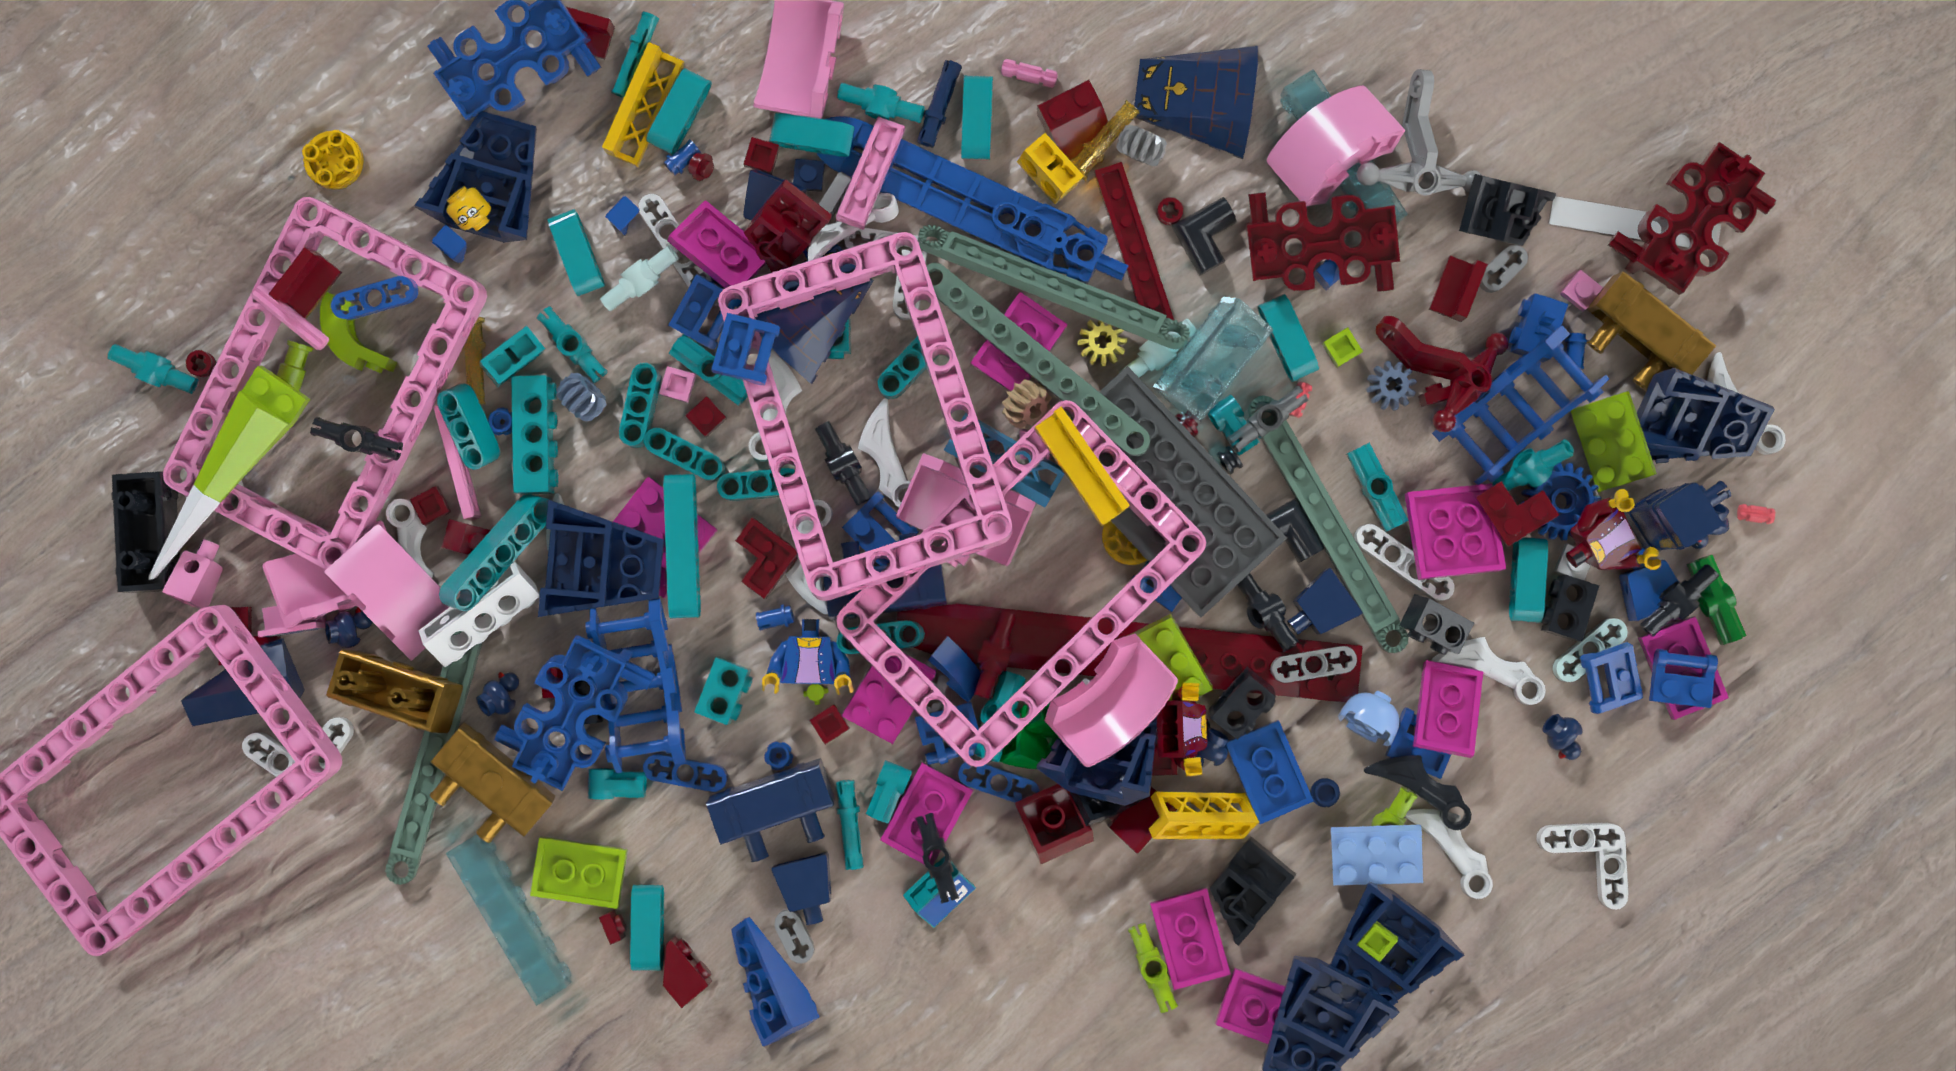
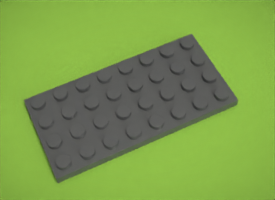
M1127 366L1099 392L1148 432L1150 437L1148 450L1140 456L1126 455L1205 537L1206 547L1203 553L1170 584L1177 594L1201 618L1281 545L1287 537ZM1131 434L1127 438V445L1132 449H1138L1144 443V438L1140 434ZM1101 453L1099 455V461L1102 465L1107 467L1113 465L1114 460L1109 453ZM1150 495L1141 496L1142 506L1146 509H1153L1155 506L1154 499ZM1129 507L1111 520L1116 528L1148 562L1152 561L1166 546L1164 544L1166 541L1151 525L1147 526ZM1190 537L1183 538V548L1188 552H1194L1196 549L1195 541Z

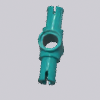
M841 83L838 90V100L861 106V109L865 110V114L874 119L881 117L889 120L890 118L900 117L921 123L925 112V106L901 100V97L897 96V91L883 85L875 84L873 88L867 87L862 89Z
M551 306L543 310L549 316V319L540 312L536 319L553 336L552 340L556 343L558 350L568 357L574 365H579L593 383L601 380L595 371L604 377L608 370L592 355V349L587 345L585 338L577 333L570 324L566 325ZM571 338H577L579 342L577 349L568 352L566 350L567 341Z
M113 344L108 352V360L131 369V372L136 374L135 378L159 388L161 385H170L189 394H193L197 388L199 379L175 369V366L171 364L172 361L149 351L136 353L117 344Z
M1565 439L1547 450L1535 452L1532 448L1526 449L1515 458L1511 470L1493 481L1492 486L1502 481L1507 491L1519 485L1525 486L1528 483L1532 487H1538L1549 479L1555 465L1574 455V449L1570 442Z

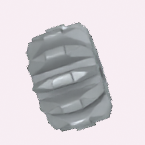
M1130 124L1125 125L1120 133L1116 148L1120 153L1153 167L1158 166L1163 158L1167 143L1164 138Z

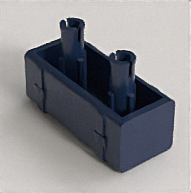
M1718 481L1717 484L1707 490L1697 483H1685L1676 487L1658 489L1634 503V508L1629 512H1624L1631 529L1645 550L1649 547L1656 548L1658 552L1670 549L1682 550L1690 547L1722 526V520L1713 507L1730 498L1731 492L1730 490L1722 491L1727 488L1723 481Z
M917 533L899 535V539L901 541L917 536ZM859 541L841 543L843 559L860 554ZM942 564L928 568L896 602L887 607L881 614L919 608L930 609V607L947 605ZM888 565L874 566L873 568L877 572H881ZM823 577L825 591L832 585V580L829 577ZM900 577L886 583L891 588H899L904 581ZM861 590L827 600L828 617L831 620H837L839 612ZM848 614L844 619H857L858 616Z
M819 758L807 763L797 764L793 768L737 787L727 788L723 792L711 795L706 802V806L720 845L743 837L751 857V862H757L769 857L760 833L762 830L799 818L807 843L824 838L825 835L822 832L816 812L834 806L835 796L822 759Z

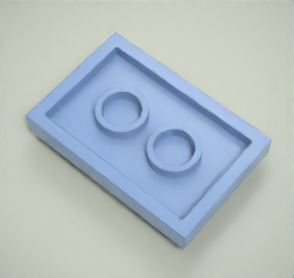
M1421 825L1331 827L1333 885H1367L1369 881L1375 884L1423 883Z

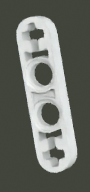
M645 195L639 202L640 214L662 248L664 249L669 245L677 253L679 250L663 239L660 231L667 224L677 228L679 226L678 222L658 195ZM651 201L653 204H660L657 206V211L663 219L658 222L652 212H645L649 209L647 204ZM691 260L685 264L677 261L674 262L675 268L689 287L694 276L690 270L686 274L683 271L692 268L695 264ZM698 266L694 267L700 276L706 274V279L713 282V278Z
M1373 524L1360 526L1356 530L1354 539L1361 550L1422 593L1436 601L1449 599L1453 595L1454 583L1450 577L1432 578L1437 583L1445 582L1444 588L1447 590L1446 593L1438 594L1435 593L1436 587L1431 583H1426L1425 587L1422 585L1427 579L1418 580L1412 578L1409 575L1408 569L1415 562L1414 552ZM1372 530L1374 532L1372 537L1377 542H1382L1383 538L1387 540L1379 548L1378 554L1374 552L1378 547L1372 542L1363 543L1364 536L1361 535L1362 532L1367 533ZM1388 546H1395L1399 549L1400 557L1396 562H1389L1385 558V550Z

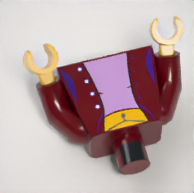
M1619 489L1616 491L1614 499L1608 497L1585 506L1577 524L1571 528V535L1577 546L1566 553V558L1572 566L1577 568L1584 562L1599 570L1640 567L1642 563L1650 570H1656L1661 566L1660 559L1649 560L1650 557L1659 556L1656 548H1647L1643 555L1638 553L1642 549L1624 512L1631 511L1635 506L1634 500L1629 498L1627 490Z
M1183 682L1182 687L1173 691L1172 700H1168L1157 715L1158 758H1174L1175 764L1186 772V777L1203 775L1201 758L1196 756L1199 751L1207 747V729L1210 728V722L1206 718L1205 705L1196 703L1199 700V683Z

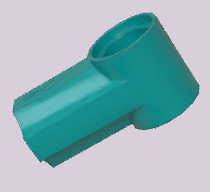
M1231 394L1206 410L1212 424L1219 432L1222 431L1226 439L1229 435H1232L1247 424L1241 406ZM1256 438L1242 448L1240 452L1235 451V453L1240 456L1260 442ZM1237 439L1235 442L1230 444L1231 447L1233 448V446L1237 444L1240 440Z
M885 760L866 815L889 824L900 795L903 796L913 771Z
M610 768L588 769V799L604 800L614 799V797H646L647 777L645 772L622 771V773L616 774L615 769Z

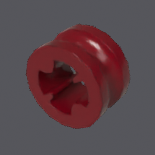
M1174 197L1163 199L1157 208L1156 215L1158 220L1164 225L1171 226L1182 217L1183 206ZM1168 204L1173 205V209L1175 212H1178V215L1175 216L1173 214L1171 218H1167L1166 212L1162 211V207L1167 208Z
M195 350L186 358L187 370L199 377L210 376L216 365L215 357L202 350ZM204 356L203 362L206 364V368H199V371H197L198 364L195 362L198 358L203 360Z

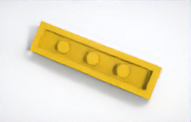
M648 42L602 145L607 154L639 167L649 144L646 141L648 132L683 68V60L662 52L659 46ZM661 59L675 65L671 75L662 79L659 78L656 71ZM655 75L656 81L651 82ZM667 83V85H666V87H665V89H664L663 86H662V84ZM659 86L662 93L660 100L648 105L645 98L647 90ZM642 102H643L644 105H645V107L640 108V106H641V104H642ZM655 109V112H654V114H653V116H652V113H651L650 110ZM647 112L650 118L648 127L636 131L633 123L635 117ZM632 128L633 133L628 135L630 129ZM644 135L642 141H640L639 136ZM636 138L639 148L634 158L620 152L624 142Z
M1062 406L1056 409L1050 417L1034 427L1036 433L1101 527L1130 506Z
M1155 792L1151 796L1159 814V818L1149 828L1153 839H1244L1259 823L1245 793ZM1165 802L1175 807L1177 812H1169ZM1186 803H1192L1194 806L1200 809V811H1194L1189 806H1187ZM1209 803H1214L1222 809V812L1216 811ZM1231 803H1239L1243 812L1238 811Z

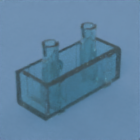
M1223 296L1216 307L1212 308L1208 313V317L1190 338L1186 346L1183 347L1172 363L1163 370V374L1154 384L1153 388L1182 414H1188L1193 419L1202 422L1249 360L1262 347L1264 341L1273 331V328L1241 299Z

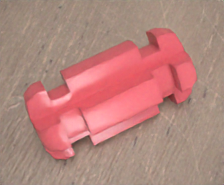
M1299 381L1296 386H1299L1303 392L1297 395L1296 398L1298 399L1303 394H1306L1309 399L1310 394L1308 392L1312 391V386ZM1307 402L1289 415L1300 418L1303 414L1301 411L1305 409Z
M1743 504L1738 507L1737 518L1750 522L1772 524L1775 520L1776 512L1773 508L1767 509V507Z

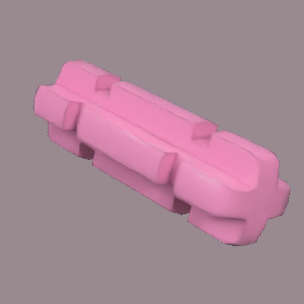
M1009 59L1003 61L1001 68L1003 76L1010 78L1016 76L1018 80L1034 84L1041 82L1043 86L1050 88L1055 86L1058 76L1056 71L1049 69L1043 71L1041 67L1021 62L1018 65L1016 61Z

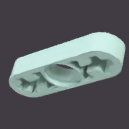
M1615 618L1605 619L1584 636L1583 641L1575 643L1555 660L1553 673L1556 678L1564 682L1578 680L1586 673L1581 663H1576L1571 668L1572 675L1562 673L1565 669L1562 664L1564 662L1571 664L1577 658L1580 660V657L1584 655L1583 646L1587 642H1593L1597 646V652L1620 645L1626 639L1628 633L1625 623ZM1608 625L1610 627L1617 626L1616 638L1608 637L1602 642L1595 637L1596 634L1598 637H1604L1608 634Z

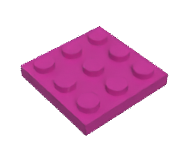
M648 476L613 522L664 539L659 596L665 599L667 597L664 490L661 485ZM697 514L700 554L718 529Z
M1492 483L1413 491L1404 494L1418 580L1496 572L1506 569L1501 536L1476 499L1478 495L1493 487Z

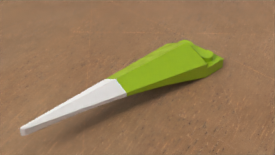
M256 367L242 391L238 392L149 575V580L156 578L226 496L296 423L310 398L265 367Z

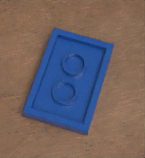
M1279 720L1252 730L1247 735L1243 734L1238 740L1234 738L1227 741L1225 746L1247 798L1259 820V824L1314 802Z

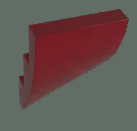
M785 179L752 219L744 234L750 244L755 247L759 259L764 260L771 273L791 267L793 261L810 245L813 237L829 223L832 214Z

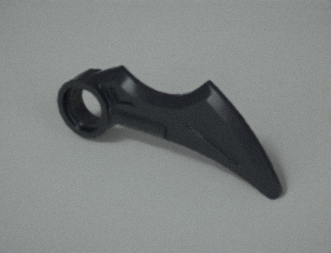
M1421 755L1392 757L1364 768L1366 774L1398 783L1440 810L1441 820L1448 828L1462 830L1469 825L1472 813L1470 808L1464 803L1456 785H1445L1433 780L1424 769ZM1453 807L1463 809L1464 816L1458 822H1451L1448 819V812Z

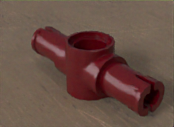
M1000 610L993 635H989L988 639L985 638L978 663L980 664L979 668L982 670L974 695L991 699L998 675H1002L1003 671L1006 672L1013 646H1011L1012 641L1009 639L1017 615Z

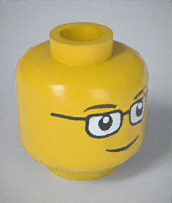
M464 186L447 199L449 203L447 213L460 229L469 230L473 227L475 231H478L490 221L486 216L490 213L491 206L476 188L467 189Z

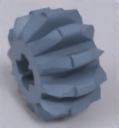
M1386 361L1384 369L1376 366L1374 368L1376 376L1369 375L1367 378L1370 383L1375 384L1366 388L1367 393H1376L1371 402L1375 403L1381 399L1380 408L1382 410H1385L1389 403L1393 411L1399 409V403L1407 406L1409 404L1407 396L1413 397L1416 394L1413 389L1409 388V386L1417 384L1416 379L1408 380L1407 378L1412 373V370L1409 368L1401 372L1403 367L1401 362H1398L1393 369L1392 363ZM1395 381L1397 386L1393 390L1388 391L1386 386L1389 383L1387 382Z
M571 373L560 382V386L556 389L557 397L562 401V405L582 421H592L602 413V409L607 405L606 398L601 393V390L580 373Z

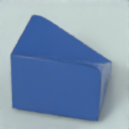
M623 196L605 217L626 236L629 222L639 213L640 209L629 198Z
M445 224L432 239V243L453 261L461 264L464 261L467 243Z
M1325 260L1315 269L1313 275L1317 282L1325 290H1328L1339 280V268L1334 261Z

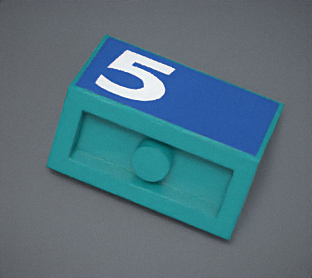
M945 856L942 859H940L934 866H941L945 861ZM952 861L951 864L954 872L951 874L959 899L951 901L949 892H947L950 902L941 904L935 879H931L929 871L903 894L913 910L933 928L976 889L975 885L959 871Z

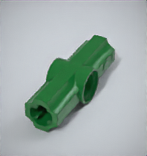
M1708 555L1686 564L1691 577L1705 564L1710 565L1719 574V577L1700 593L1701 597L1698 601L1700 602L1699 607L1702 613L1709 617L1720 645H1726L1747 636L1735 609L1737 605L1735 594L1732 588L1723 581L1713 555Z

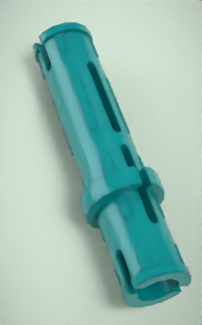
M645 11L641 14L642 16L635 34L630 36V47L614 88L611 93L621 98H624L647 44L651 41L656 25L659 22L657 16Z
M854 780L836 782L839 808H836L837 815H840L845 870L864 868L858 824L860 806L856 802Z

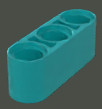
M684 68L656 116L646 141L673 155L679 149L702 107L712 82Z
M964 75L961 159L990 160L993 76Z
M775 113L769 142L778 144L782 148L849 157L855 128L843 122Z
M576 209L548 218V225L577 297L604 287L605 283Z
M1282 294L1258 305L1260 318L1291 382L1318 371L1319 364L1288 297Z
M918 336L878 378V388L885 398L897 399L927 369ZM908 357L917 358L920 362L918 368L914 371L906 370L903 367L905 359ZM888 378L897 379L900 383L898 389L894 392H887L883 388L885 380Z
M648 363L636 365L631 372L619 428L621 441L632 448L644 446L645 435L652 428L661 385L660 372ZM646 370L652 371V381L646 385L641 384L640 375ZM638 399H646V410L636 413L634 411V403ZM633 427H639L641 430L640 438L637 441L630 442L628 431Z
M461 383L439 393L437 397L438 408L465 466L472 470H478L497 460L500 456V448L473 388L468 384Z
M653 428L646 433L644 445L651 453L707 481H718L725 474V463L718 456L661 428ZM662 434L666 438V444L662 449L656 450L652 444L655 436ZM688 447L692 450V457L688 462L682 463L678 458L679 451ZM710 460H715L718 463V471L714 475H706L704 472L705 464Z
M781 468L780 475L784 477L789 474L793 475L795 470L792 468ZM771 469L728 473L720 477L717 482L718 493L729 501L780 497ZM759 477H765L768 481L767 489L764 492H756L753 488L754 481ZM729 480H736L739 484V489L734 495H727L725 493L724 487Z
M1523 537L1513 543L1509 595V618L1511 621L1541 623L1543 620L1548 563V541L1545 538Z
M898 621L876 624L886 632L887 637L899 649L919 646L924 640V629L917 622ZM912 626L916 631V637L912 642L908 643L903 638V631L906 627ZM850 627L846 629L855 630L858 627ZM839 632L836 643L840 651L845 654H860L855 648L852 650L848 648L846 638Z
M633 885L631 892V970L662 971L664 961V886Z

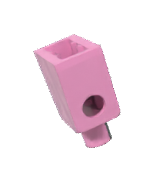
M203 539L196 554L185 550L180 556L162 592L181 603L198 609L208 607L223 570L222 566L213 561L220 546Z

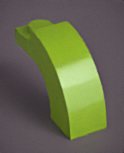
M327 292L321 301L320 325L322 333L329 338L327 344L332 352L344 363L360 371L363 370L365 365V367L378 373H382L383 369L393 373L397 362L366 348L357 337L355 319L346 320L335 316L331 309V302L335 295ZM345 300L341 310L349 313V307L355 306V304Z

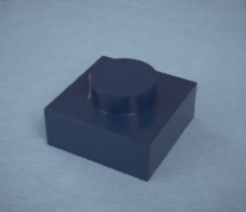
M795 159L793 183L806 187L807 191L822 192L824 161Z

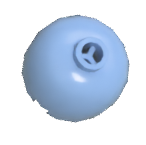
M1376 691L1374 694L1365 692L1354 695L1346 702L1338 715L1340 721L1344 718L1349 721L1346 727L1374 743H1376L1378 738L1385 740L1384 746L1392 744L1399 728V715L1396 708L1390 704L1391 698L1380 691Z

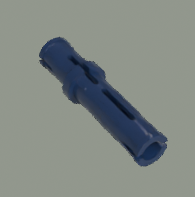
M951 60L944 61L940 78L932 96L933 98L928 110H925L923 114L925 119L917 138V142L923 146L934 148L941 125L945 124L946 110L962 66L957 62Z

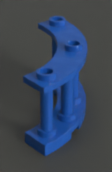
M1563 325L1536 345L1537 347L1527 355L1524 354L1493 379L1491 388L1488 391L1481 393L1475 402L1455 415L1456 424L1451 431L1439 432L1435 430L1432 432L1439 442L1448 435L1452 439L1456 438L1485 472L1474 481L1477 485H1480L1487 479L1491 483L1505 472L1502 467L1537 437L1540 440L1544 439L1554 430L1552 425L1586 399L1591 403L1604 392L1601 387L1609 380L1608 376L1604 375L1592 383L1563 350L1564 345L1561 342L1570 335ZM1545 355H1548L1550 358L1554 357L1583 391L1569 400L1540 367L1541 362L1539 360ZM1523 372L1527 375L1531 374L1560 407L1544 421L1514 388L1515 383L1513 380ZM1498 393L1501 396L1505 395L1534 428L1518 443L1488 410L1489 405L1487 402ZM1472 415L1475 418L1479 417L1508 450L1495 463L1488 458L1464 430L1466 427L1463 423Z
M660 598L648 600L649 612L644 613V616L600 623L596 608L590 609V621L585 624L588 639H593V643L607 649L604 634L646 627L647 630L652 631L654 640H651V644L625 647V649L633 652L631 658L653 655L654 658L658 657L660 672L657 673V676H654L648 689L659 687V690H664L665 705L661 709L619 715L616 722L608 720L609 745L605 746L607 762L613 763L616 774L622 773V758L666 751V753H671L674 764L686 763L684 728H680L679 713L682 712L678 676L672 644H668L665 630H668V625ZM624 648L609 651L620 654ZM628 680L620 681L625 686L627 692L644 690V688ZM604 694V698L609 704H617L614 695ZM662 720L664 723H667L668 736H664V739L621 746L620 727Z

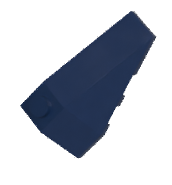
M284 639L260 645L300 699L305 689ZM249 662L248 670L253 674V665ZM226 669L181 700L192 727L259 714Z

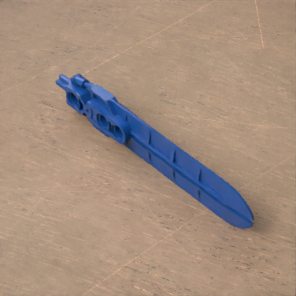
M846 116L825 118L824 120L843 122L855 128L849 157L817 153L819 158L828 167L838 173L843 172L852 178L862 156L854 148L856 147L864 151L874 126L859 119ZM901 139L880 189L881 193H890L895 196L896 200L1009 251L1024 260L1052 271L1066 274L1068 277L1085 284L1090 281L1095 270L1122 281L1128 265L1104 254L1108 243V237L1105 234H1101L1091 226L1087 228L1072 215L1046 203L1042 204ZM895 165L925 179L926 182L924 183L892 167ZM934 183L964 197L965 200L963 201L931 185ZM971 201H973V202H975V203H977V204H979V205H982V206H984V207H986V208L992 210L993 213L991 214V213H989V212H987V211H985V210H983V209H980V208H978V207H976V206H974V205H972V204H970V203H971ZM1011 214L1015 220L1010 224H1002L999 221L1001 215ZM1034 225L1039 227L1041 232L1039 235L1032 237L1027 235L1025 230L1027 227ZM1072 226H1075L1083 231L1085 235L1076 233L1067 237L1065 232ZM1085 249L1091 251L1093 254L1092 259L1089 261L1079 259L1077 256L1079 251ZM1055 254L1063 256L1065 264L1069 266V269L1053 265Z

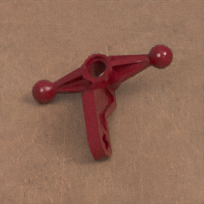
M1384 316L1375 328L1378 338L1407 369L1410 368L1412 371L1450 380L1451 391L1446 407L1437 411L1432 419L1434 428L1439 432L1451 431L1456 424L1455 415L1475 402L1481 393L1491 388V373L1497 355L1504 354L1509 346V341L1502 333L1491 334L1486 340V350L1470 360L1464 353L1422 343L1402 321L1394 316Z

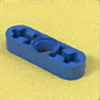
M393 277L336 294L332 299L331 309L334 315L341 319L353 320L412 303L418 296V285L408 277ZM400 283L409 286V290L405 292L406 297L400 294L390 295L388 290H399L401 288ZM372 290H379L382 294V301L378 306L373 307L368 302V294ZM344 299L349 302L360 301L362 305L349 307V313L341 310V306L345 304Z
M654 754L648 757L643 764L645 776L652 781L710 792H717L723 789L728 782L727 771L724 767L716 764L686 759V763L674 765L672 779L668 778L670 772L661 771L656 776L654 775V770L650 769V764L655 763L657 759L660 760L661 766L671 767L672 756ZM683 764L690 765L694 770V776L690 781H683L678 776V769ZM699 767H704L702 774L710 775L714 770L718 771L717 774L719 777H722V782H717L715 786H712L711 780L702 778L701 784H697L696 781L700 775Z
M962 763L958 771L959 779L965 786L1014 803L1022 800V794L1014 791L1013 797L1007 795L1012 788L1013 778L1019 780L1016 786L1025 788L1027 784L1032 785L1031 790L1033 792H1040L1039 786L1035 781L988 764L976 767V772L982 775L985 774V769L991 770L986 779V787L980 786L982 779L973 778L972 782L966 780L967 775L963 773V770L970 769L971 767L967 763ZM1001 774L1007 778L1008 785L1003 791H996L991 787L990 782L993 776Z

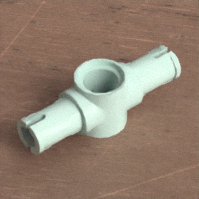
M668 245L650 260H638L620 274L622 278L619 279V284L600 298L601 302L609 311H612L630 297H641L659 283L657 280L660 278V274L679 259L678 255Z
M1186 318L1182 324H1186L1187 328L1189 327L1190 338L1197 332V329ZM1168 332L1170 336H1173V338H1181V336L1176 332ZM1148 340L1139 348L1138 357L1127 366L1139 378L1148 370L1151 372L1154 369L1156 371L1160 370L1177 356L1176 352L1179 349H1171Z

